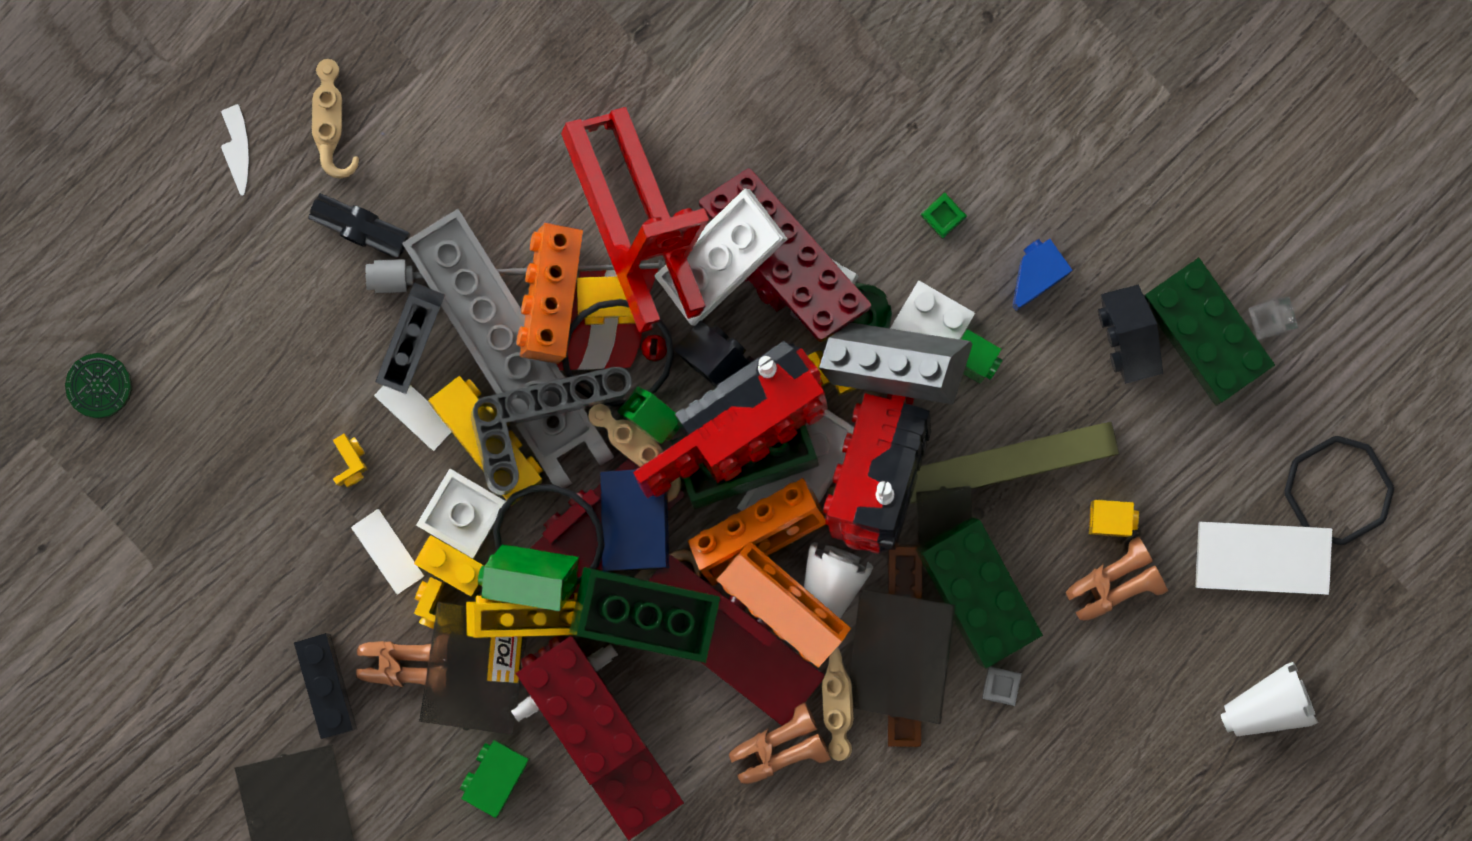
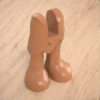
M1139 536L1129 542L1128 552L1121 559L1104 568V563L1098 569L1094 568L1090 574L1075 582L1065 592L1068 600H1071L1075 597L1083 596L1088 590H1091L1096 599V602L1089 603L1083 609L1075 612L1080 620H1091L1104 615L1106 612L1112 611V607L1142 592L1150 591L1157 596L1168 592L1155 565L1127 582L1109 590L1111 582L1153 562Z
M449 634L437 635L431 644L399 645L393 644L391 641L367 642L358 646V656H367L369 658L379 656V669H356V678L365 682L387 684L392 687L394 685L404 687L403 683L427 685L431 688L434 695L447 697L450 683L449 667H402L399 661L450 664L451 639Z
M806 702L795 708L792 720L771 732L767 728L762 733L759 732L753 738L736 746L729 753L731 763L739 759L748 758V755L752 753L756 754L760 765L752 766L745 772L737 775L741 783L751 784L767 779V777L773 776L776 771L801 760L813 759L818 763H825L831 760L828 748L820 733L812 735L804 741L773 755L776 746L817 730L816 722Z

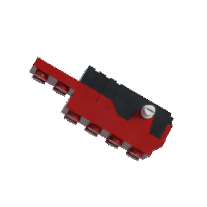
M783 341L718 384L715 390H709L703 394V398L700 400L696 399L689 404L688 408L685 410L681 409L675 413L685 438L633 472L644 495L648 499L652 495L658 497L671 488V482L680 476L682 478L689 477L699 469L698 464L701 462L705 464L717 483L722 479L729 481L736 477L742 471L741 467L749 461L757 462L764 458L770 452L769 448L779 441L783 444L791 440L797 434L796 430L804 424L812 425L824 417V411L828 409L819 369L811 362L801 347L795 346L794 343L787 344Z
M865 393L862 404L857 403L852 416V422L855 423L852 434L847 433L842 450L843 453H846L843 464L838 463L833 476V483H836L833 495H827L823 513L827 514L825 524L829 525L830 536L843 540L851 549H862L877 554L887 550H896L918 478L917 472L920 471L922 456L925 455L927 441H929L931 435L930 411L914 406L915 398L887 394L886 399Z

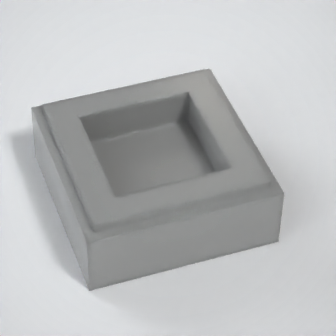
M988 667L982 699L1015 706L1022 673Z

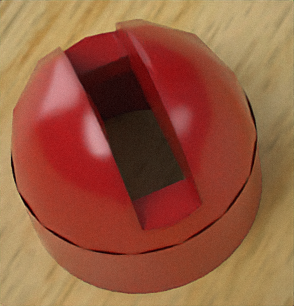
M659 335L647 336L641 344L643 356L653 362L662 360L667 354L665 339ZM652 339L658 340L656 356L650 355Z

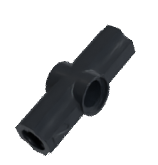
M321 193L314 200L308 217L309 220L340 233L341 237L363 247L368 245L397 259L400 258L405 250L402 243L408 240L410 236L409 232L380 220L379 216L356 205L348 206L339 200Z

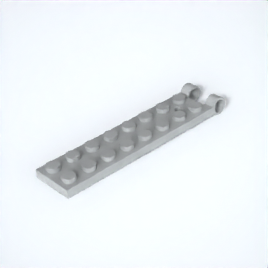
M456 209L402 243L430 289L445 294L441 304L443 310L496 394L564 379L555 363L520 357L521 347L517 346V335L521 326L524 327L525 315L521 314L520 306L459 209ZM547 391L543 394V401L546 405L550 407L559 405L560 399L555 392ZM514 399L510 402V407L514 413L524 414L527 412L528 406L524 400ZM584 409L554 415L560 421L556 428L547 426L546 421L548 417L516 424L553 485L566 488L572 484L557 458L584 441L600 466L614 458L596 427L590 423Z

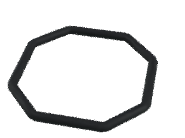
M1333 436L1295 457L1291 464L1284 492L1303 527H1310L1291 494L1298 463L1336 442L1366 450L1388 490L1380 518L1343 539L1332 536V543L1346 545L1386 521L1394 493V485L1371 446L1341 436Z

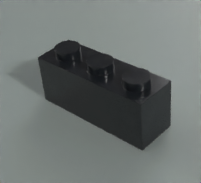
M417 283L413 284L375 381L376 383L407 394L445 294Z
M325 633L294 642L320 739H327L357 730L331 634Z

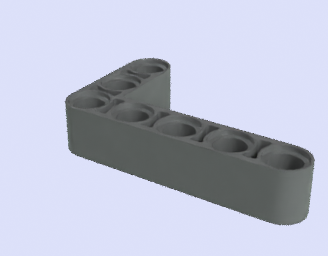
M611 367L479 399L471 411V422L488 488L497 495H506L515 488L519 479L507 426L618 401L631 388L632 378L629 372L621 367ZM612 376L620 378L623 382V390L619 392L612 391L607 385V379ZM578 384L589 386L592 396L588 399L579 398L575 393V386ZM547 391L555 392L560 399L559 405L555 407L546 405L543 401V394ZM514 399L524 400L528 406L527 412L524 414L514 413L510 407V402ZM483 406L491 407L495 412V419L490 422L481 420L478 416V409ZM491 438L499 439L503 444V451L499 454L490 453L486 448V441ZM499 470L508 472L511 476V484L499 486L495 483L494 473Z

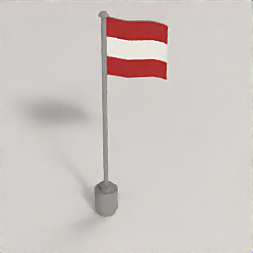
M406 259L374 260V264H366L367 290H375V293L407 292V285H413V279L423 278L420 272H413V266H406ZM658 260V263H642L639 265L649 292H651L655 281L654 275L665 266L662 260ZM613 265L578 266L577 271L580 272L578 278L617 276ZM527 268L496 270L500 275H524ZM577 282L575 286L571 323L578 316ZM605 318V324L585 325V319H583L573 331L567 350L570 370L607 369L611 367L630 368L635 360L642 333H639L636 323L618 324V318ZM562 361L556 364L560 371H564Z

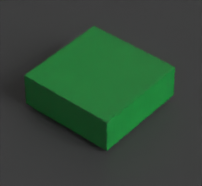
M945 192L920 215L941 239L945 238L967 217Z

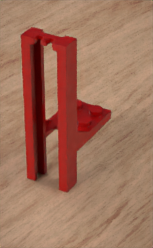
M626 107L612 110L609 114L583 121L578 119L565 123L561 132L562 138L639 333L652 330V324L660 321L639 267L641 261L663 255L687 318L700 316L706 305L687 257L709 221L705 209L693 211L691 208L678 211L673 217H670ZM604 125L606 130H613L648 220L642 224L632 245L629 242L585 131L587 129L589 132L596 131L599 126Z

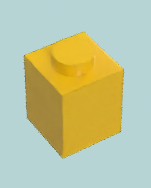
M1091 501L1090 535L1132 536V530H1138L1139 511L1134 510L1133 502Z

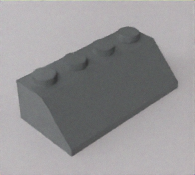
M850 323L829 337L819 369L832 385L954 404L973 344L967 340Z

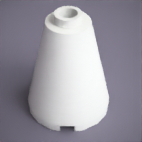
M811 543L808 552L804 588L836 616L841 618L870 576L873 566L868 562L865 568L859 564L861 557L826 544L824 550L817 549L818 543Z
M1294 662L1285 664L1224 705L1226 712L1221 714V718L1228 733L1234 731L1236 736H1245L1309 727L1318 723L1314 716L1315 711L1302 680H1299L1296 673L1298 669Z

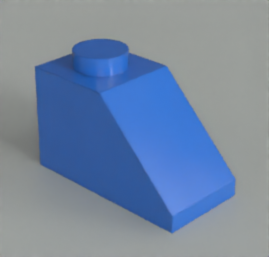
M1050 238L1044 243L1037 239L1023 250L1026 255L1020 261L1012 306L1016 312L1073 271Z

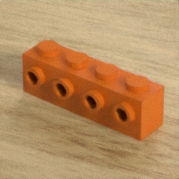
M544 223L537 232L534 231L532 234L530 251H534L533 263H529L525 278V281L530 283L529 294L524 295L521 306V314L525 315L524 327L521 326L517 335V346L521 347L520 357L559 364L566 357L583 230Z
M801 478L796 482L789 483L776 493L758 500L754 505L743 511L729 516L726 520L710 529L701 531L697 536L689 539L688 544L699 570L713 586L719 583L716 581L749 541L768 556L824 526L826 517L815 493L805 479Z
M750 541L716 580L729 595L736 597L746 605L753 616L761 618L773 629L779 638L788 641L799 651L802 658L812 662L818 668L842 643L851 630L845 622Z

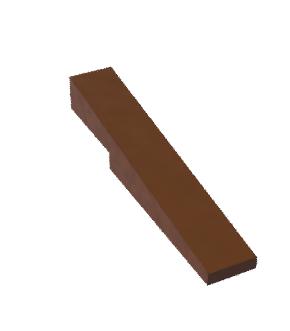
M897 544L896 550H888V747H921L922 562L915 551L921 545Z

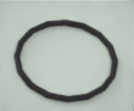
M617 299L598 302L579 313L570 325L567 350L573 331L585 317L601 308L615 306L629 308L627 300ZM661 317L660 321L656 323L665 336L668 356L663 374L647 390L652 394L656 393L668 378L674 359L672 336ZM566 352V357L562 360L564 373L567 377H573L574 375L570 370L568 352ZM580 384L575 386V390L585 397L590 398L592 396V393ZM620 399L604 405L622 406L626 399Z
M553 484L531 485L513 493L499 509L493 529L496 551L502 545L500 528L504 514L516 499L531 492L553 491L572 498L587 511L596 527L598 548L594 561L589 568L597 569L599 567L605 547L602 524L592 506L574 491ZM582 576L577 578V585L580 584Z

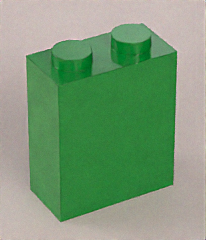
M502 544L494 555H490L486 565L480 568L478 585L482 586L481 598L560 611L576 589L579 557Z

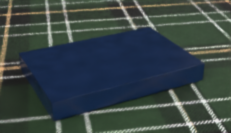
M635 470L600 472L601 522L605 543L602 554V568L606 572L669 568L668 491L658 497L652 495L647 499L633 474Z

